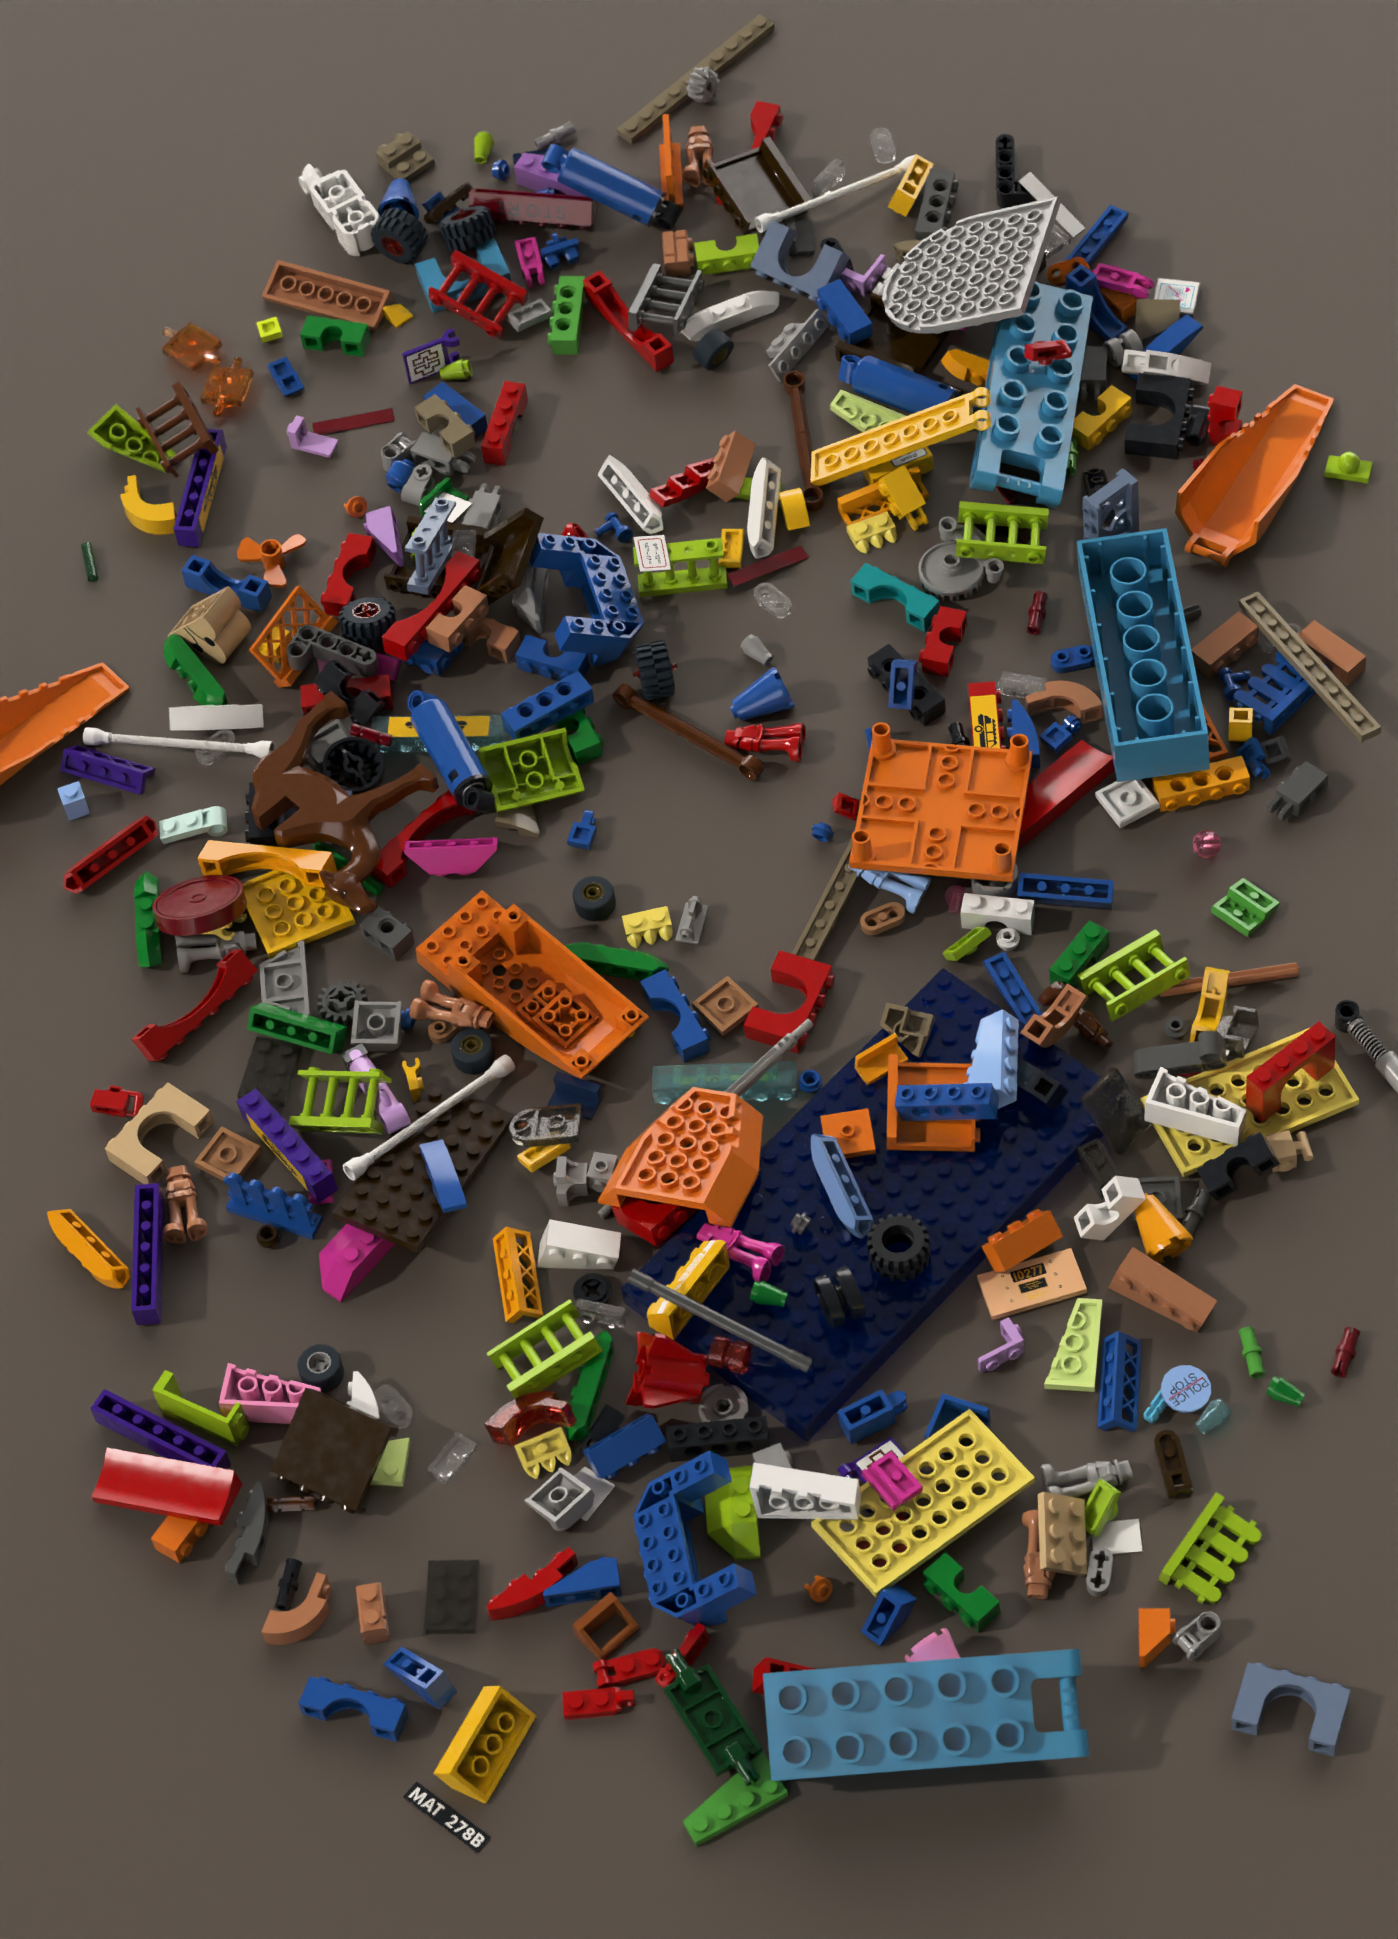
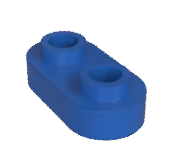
M1089 645L1058 650L1051 656V667L1057 673H1067L1089 668L1095 663L1093 649Z

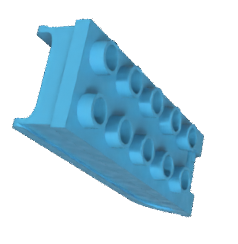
M1035 281L1024 315L996 322L985 388L989 389L991 393V402L987 407L981 408V410L990 413L991 426L987 430L977 431L969 481L970 489L993 492L995 486L1037 496L1036 503L1045 505L1047 508L1056 509L1060 504L1065 483L1093 296ZM1065 340L1072 351L1070 358L1054 359L1051 365H1041L1039 361H1031L1024 357L1025 344H1032L1034 341ZM1000 463L1037 471L1040 475L1039 482L1000 473Z
M1080 1649L763 1673L771 1781L1089 1756L1087 1729L1080 1730L1076 1676H1082ZM1059 1678L1064 1731L1038 1732L1034 1727L1031 1684L1038 1679Z

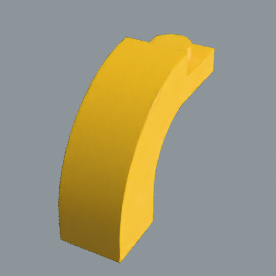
M136 475L127 476L128 485L125 486V493L120 494L129 521L135 527L147 533L158 535L175 533L174 526L177 513L174 503L154 505L141 500L140 487Z
M1211 967L1205 968L1199 1008L1195 1021L1192 1024L1190 1042L1198 1041V1034L1204 1031L1220 1033L1228 995L1227 988L1230 971Z

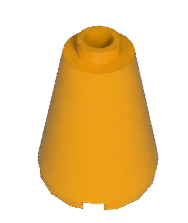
M1144 1193L1146 1199L1134 1210L1146 1255L1161 1264L1164 1263V1257L1170 1255L1174 1258L1188 1249L1192 1244L1190 1240H1193V1237L1154 1195Z

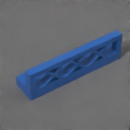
M1117 1331L1102 1339L1097 1428L1106 1431L1118 1426L1127 1431L1134 1432L1137 1430L1142 1341L1121 1331ZM1126 1344L1133 1346L1132 1356L1129 1355ZM1125 1364H1127L1131 1371L1130 1379L1124 1370ZM1124 1386L1127 1388L1130 1394L1129 1401L1123 1393ZM1123 1408L1129 1416V1422L1122 1419Z

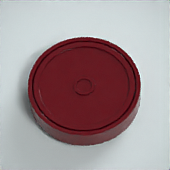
M207 875L192 878L168 888L155 899L152 909L159 930L170 935L189 936L210 932L233 922L245 911L247 899L243 885L237 878L227 875Z

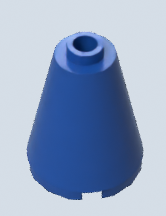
M398 178L390 183L378 207L377 212L380 217L386 210L398 208L415 216L417 220L419 219V209L407 180Z
M773 667L732 700L733 705L730 706V710L735 719L740 718L741 721L788 710L795 707L776 667Z

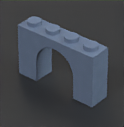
M772 220L750 267L757 270L756 275L767 279L768 276L774 278L773 283L781 287L787 284L791 286L790 290L799 295H802L804 292L809 295L808 299L816 302V299H818L817 289L840 279L850 256L824 244L814 267L808 273L802 276H791L786 268V256L797 232Z
M1247 1663L1231 1718V1729L1257 1736L1267 1705L1272 1700L1281 1696H1296L1309 1703L1315 1713L1308 1750L1334 1757L1349 1706L1351 1689H1347L1338 1683H1324L1311 1676L1301 1677L1289 1670L1279 1671L1271 1669L1262 1663Z

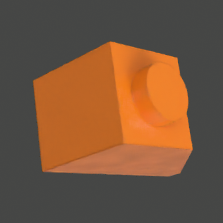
M1139 1608V1667H1146L1171 1644L1170 1634H1176V1619L1170 1618V1608Z

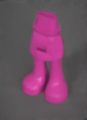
M705 1223L696 1236L700 1241H725L729 1260L740 1262L751 1268L753 1280L759 1282L761 1280L767 1282L771 1274V1265L778 1266L785 1252L784 1246L779 1243H765L743 1235L740 1230L735 1231L733 1228L720 1227L717 1224L713 1226ZM743 1247L753 1252H756L762 1257L740 1250V1248Z

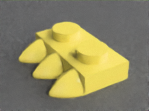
M887 511L846 526L847 533L857 550L865 554L869 551V542L874 547L882 548L883 537L891 543H895L897 540L896 526Z
M667 906L622 916L628 943L636 949L641 944L642 936L650 945L656 942L657 933L667 942L672 937L673 928Z
M561 1426L514 1445L523 1469L534 1479H537L539 1476V1463L549 1472H553L556 1464L555 1456L564 1465L569 1466L571 1462V1450Z

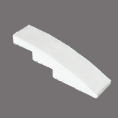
M262 704L199 705L169 708L170 730H222L264 727Z

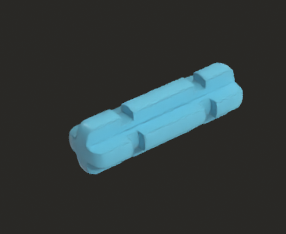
M1161 1389L1150 1403L1151 1406L1143 1414L1144 1419L1152 1424L1160 1417L1159 1414H1162L1167 1407L1161 1395Z

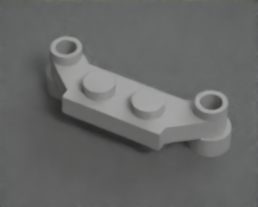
M950 516L941 518L939 521L940 538L945 542L963 539L964 525L957 524L956 520ZM973 525L972 540L986 541V536ZM975 558L986 568L987 580L990 583H998L1004 571V563L998 558L990 560Z

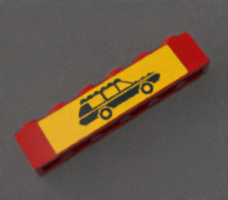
M995 681L968 683L973 746L1006 749V746L1001 745L1000 741L1005 740L1004 726L999 727V722H1003L1002 708L997 707V704H1001V690H996Z

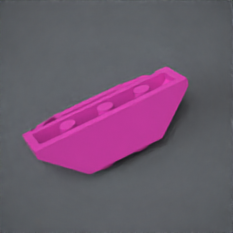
M498 837L406 841L404 854L428 874H435L436 876H446L450 873L470 875L476 872L497 850Z
M346 1224L319 1253L323 1291L342 1303L395 1244Z

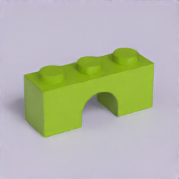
M757 234L737 236L736 246L728 251L718 249L715 240L694 243L698 270L702 271V275H710L751 268L750 265L759 248Z

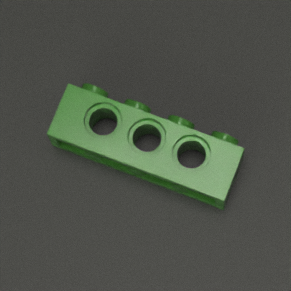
M560 276L559 284L555 285V297L557 298L552 303L554 317L550 318L552 333H548V346H552L553 354L578 355L586 302L583 286L585 276Z

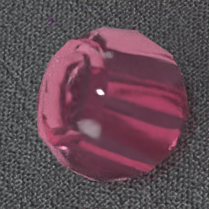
M1212 830L1198 831L1193 837V851L1200 858L1209 859L1215 857L1221 849V839Z

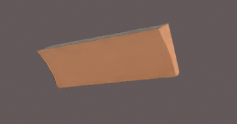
M277 260L262 294V298L266 301L330 319L361 322L368 324L369 330L377 331L384 317L383 307L392 305L395 301L389 290Z

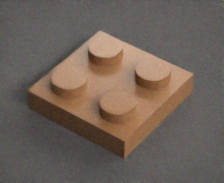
M726 976L692 1002L693 1009L723 1037L747 1019L752 1006L759 1008L758 1003L729 976Z
M221 1126L194 1163L197 1168L223 1181L225 1176H228L231 1172L237 1173L242 1177L262 1150L259 1145Z

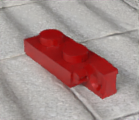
M697 1623L693 1629L687 1632L684 1642L679 1647L689 1667L693 1665L710 1641L706 1627L700 1623ZM669 1662L665 1668L659 1670L655 1678L657 1685L663 1688L676 1680V1673Z
M618 1687L562 1692L565 1720L616 1715V1712L622 1711V1707L635 1706L634 1691L621 1690Z

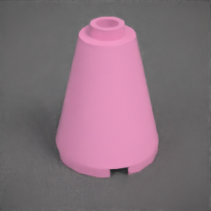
M942 1628L943 1634L937 1636L933 1632L917 1643L911 1649L914 1654L911 1657L906 1654L905 1661L960 1658L950 1632L947 1628Z

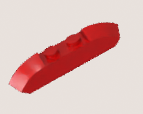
M145 815L92 851L64 874L63 888L75 894L83 891L158 835L155 820Z

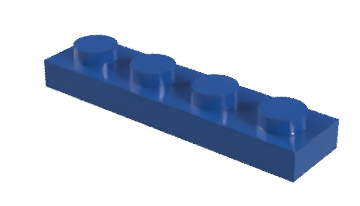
M1109 205L1065 260L1082 257L1090 266L1126 222L1128 212Z
M1005 952L983 961L985 969L1014 1017L1019 1020L1018 1023L1022 1029L1034 1013L1038 1016L1043 1014Z

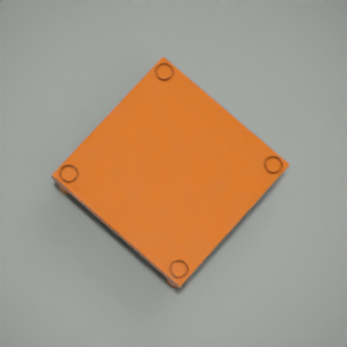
M883 722L876 723L872 727V742L856 827L852 834L849 868L1013 882L1033 751H1029L1028 737L1023 734L1013 735L1010 739V749L891 739L890 726Z

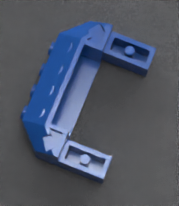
M539 533L529 559L531 567L559 570L564 586L581 588L591 617L564 616L554 633L559 650L588 653L591 664L595 667L617 660L632 644L644 624L621 557L596 539Z
M711 1451L649 1482L633 1515L635 1521L634 1529L640 1545L639 1554L643 1560L644 1577L648 1584L650 1603L652 1606L694 1626L697 1623L704 1626L727 1622L726 1610L757 1595L752 1572L736 1564H732L700 1580L688 1521L704 1513L702 1497L732 1482L727 1459Z

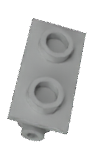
M692 896L685 903L675 942L698 945L709 907L708 905H702L700 897Z

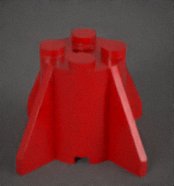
M638 1331L636 1334L638 1355L635 1364L639 1365L638 1373H633V1385L626 1399V1405H643L644 1408L655 1409L681 1402L700 1404L702 1389L708 1386L710 1374L705 1372L708 1356L691 1352L664 1334L655 1333L652 1336Z

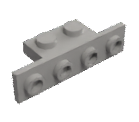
M816 309L805 323H790L786 325L783 332L772 341L771 346L767 349L766 353L769 358H774L768 366L778 382L783 381L784 375L795 367L829 327L819 309Z

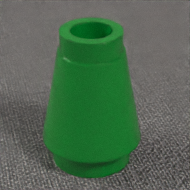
M763 1280L761 1282L755 1281L750 1300L755 1301V1304L784 1307L788 1293Z
M1274 1376L1266 1391V1394L1271 1396L1270 1399L1297 1407L1300 1406L1305 1396V1393L1301 1392V1390L1282 1376L1280 1378Z

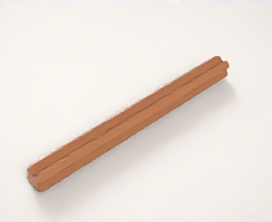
M1294 962L1230 972L1228 987L1299 976L1298 963ZM1204 976L1185 979L1159 994V996L1165 997L1202 991Z

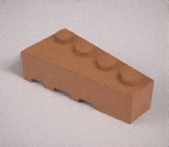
M1132 1247L1118 1268L1108 1287L1197 1333L1217 1303L1216 1299Z

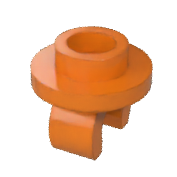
M354 496L347 504H344V507L350 516L360 518L367 511V502L363 497Z
M816 1575L814 1577L815 1581L811 1586L805 1584L804 1587L812 1600L821 1603L830 1597L833 1585L829 1579Z

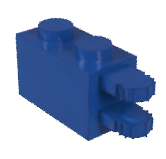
M881 1389L837 1411L839 1426L850 1444L852 1445L894 1424L895 1417L908 1409L906 1393L898 1390L885 1395Z

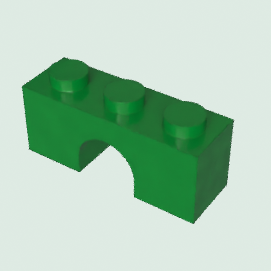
M308 315L300 333L303 349L324 351L327 343L333 340H340L343 354L364 357L371 339L368 324Z
M584 708L554 724L557 729L566 728V731H576L567 736L569 751L578 766L603 756L601 746L604 745V742L599 733L595 734L594 724L590 717L586 718Z
M1089 920L1049 969L1050 985L1059 981L1060 983L1069 984L1076 989L1079 985L1077 975L1084 971L1090 960L1097 963L1109 948V931Z
M946 1552L923 1572L926 1590L932 1595H938L942 1599L943 1605L951 1612L954 1610L966 1627H972L979 1633L1001 1613L1000 1602L982 1585L972 1593H961L956 1589L964 1581V1571Z

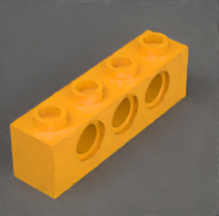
M1238 756L1209 763L1210 769L1152 777L1153 793L1160 803V812L1166 810L1174 811L1179 807L1194 806L1203 801L1219 800L1223 796L1239 795L1250 790V775L1243 757Z

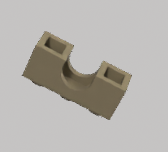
M434 394L414 407L417 422L428 433L445 428L439 432L442 446L454 458L476 446L474 438L476 434L472 426L466 425L459 413L453 412L444 399L441 400Z

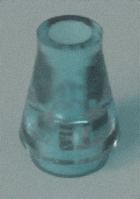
M1217 1398L1215 1401L1211 1400L1194 1425L1205 1435L1211 1429L1228 1420L1232 1411L1220 1398Z

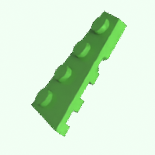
M763 1750L750 1761L756 1772L760 1775V1779L756 1783L751 1781L752 1785L746 1786L744 1780L737 1772L683 1821L684 1827L696 1847L788 1797V1792L781 1780L771 1781L770 1762Z

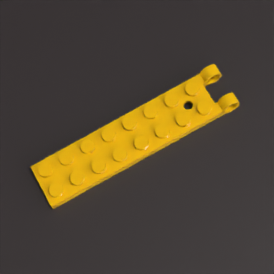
M985 387L976 388L973 392L812 451L811 483L817 487L828 484L829 482L885 463L970 430L984 431L989 429L991 426L990 413L985 410H979L973 414V406L979 408L987 407L991 402L990 390Z

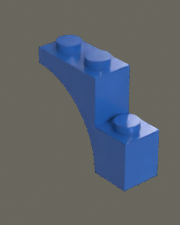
M1082 264L1066 275V290H1075L1081 294L1093 296L1088 326L1106 341L1113 337L1118 338L1119 334L1127 331V327L1113 314L1106 304L1098 286L1097 275Z

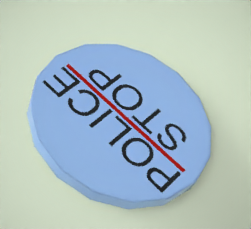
M1180 1365L1172 1368L1164 1375L1161 1383V1395L1165 1403L1173 1410L1181 1413H1193L1202 1409L1208 1403L1211 1395V1383L1207 1375L1199 1368L1190 1365Z

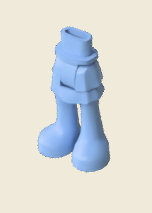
M849 868L857 872L856 876L859 877L861 874L865 881L876 886L878 889H884L903 897L906 900V910L912 914L916 912L932 880V877L928 875ZM888 877H892V878H895V879H897V880H900V881H902V882H904V883H907L908 885H910V886H912V887H909V886H907V885H904V884H901V883H899V882L893 881V880H891V879L888 878Z

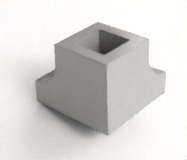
M567 1156L557 1157L553 1183L554 1187H557L556 1196L559 1206H569L570 1201L575 1197L589 1196L587 1180L588 1163L573 1162Z

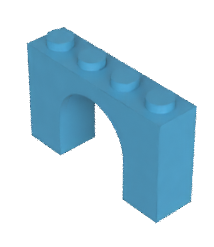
M495 238L475 247L480 264L511 281L510 272ZM435 257L416 263L417 277L432 312L446 309L442 305L437 306L433 304L429 299L428 289L430 286L439 290L446 280V277L440 271ZM471 279L455 281L446 295L457 301ZM482 282L478 283L466 302L484 297L490 289L489 286Z

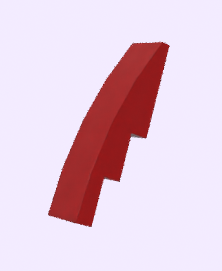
M714 458L686 465L684 473L668 477L667 484L651 488L649 497L664 508L701 492L707 487L708 475L715 464L713 462Z

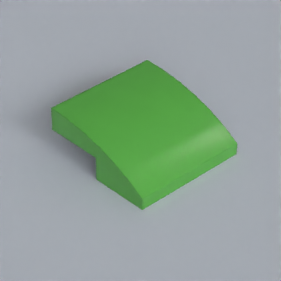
M1242 878L1228 889V893L1224 898L1212 906L1211 913L1246 937H1249L1279 907L1280 902Z

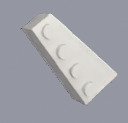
M1160 1067L1145 1101L1144 1121L1237 1146L1246 1126V1109L1220 1096L1216 1098L1208 1094V1090L1200 1086L1196 1088L1188 1084L1186 1079L1180 1076L1176 1078L1168 1074V1070Z
M753 1463L750 1491L757 1518L858 1520L862 1496L858 1479Z

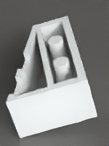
M550 1219L540 1241L537 1268L613 1270L619 1258L621 1233Z

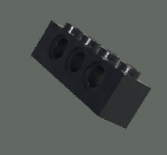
M887 644L867 657V671L889 693L891 662L895 659H905L890 644ZM917 672L912 708L908 711L915 721H919L925 727L946 713L945 698Z
M766 1416L666 1426L670 1462L690 1461L708 1451L721 1457L748 1455L770 1447Z

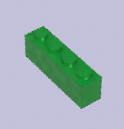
M261 1002L250 1008L247 1030L334 1054L344 1047L347 1026Z

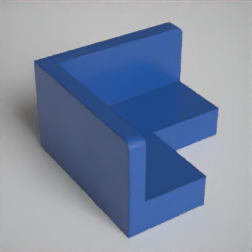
M942 1393L924 1438L925 1440L968 1409L989 1428L991 1423L990 1409ZM944 1452L941 1455L950 1457L951 1453Z

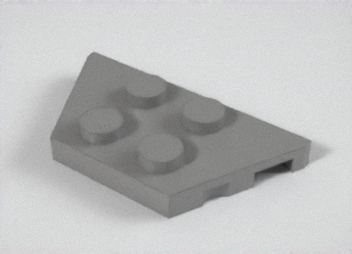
M303 940L299 941L297 947L287 953L284 950L273 959H268L259 964L261 998L264 1003L311 1016L306 947Z

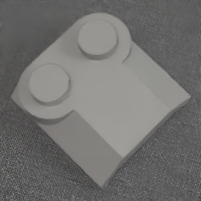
M355 1000L351 1046L355 1047L362 1043L367 1051L388 1052L399 1048L401 1044L402 1001L366 1002Z
M560 1467L550 1479L529 1498H526L525 1502L549 1521L554 1530L564 1531L591 1509L595 1494L590 1487Z

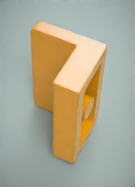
M896 1033L856 1055L854 1068L867 1086L888 1075V1054H898V1062H908L907 1056L898 1045Z

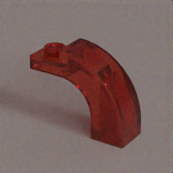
M538 1391L520 1396L498 1409L484 1425L494 1443L512 1447L524 1432L536 1425L553 1423L572 1427L577 1420L570 1404L566 1401H560L556 1392Z

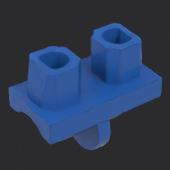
M555 232L551 234L552 240L546 242L547 247L541 249L542 262H546L550 270L561 266L559 258L566 256L568 263L579 261V242L577 237L567 240L566 236L559 238Z

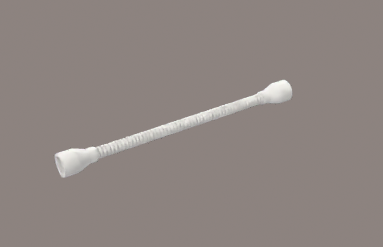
M915 155L905 158L892 169L790 209L757 216L754 219L755 226L760 233L767 231L772 220L777 223L782 222L784 219L871 186L882 180L905 174Z
M86 727L83 732V742L85 745L98 746L104 743L110 744L112 742L245 752L259 758H263L275 750V743L273 741L264 740L255 743L237 744L118 735Z
M502 1055L494 1061L490 1069L485 1071L484 1075L417 1119V1121L401 1130V1132L382 1143V1145L370 1153L352 1158L343 1164L345 1174L351 1180H356L362 1176L377 1158L426 1126V1124L445 1113L489 1081L492 1082L496 1078L505 1077L513 1072L515 1065L508 1055Z

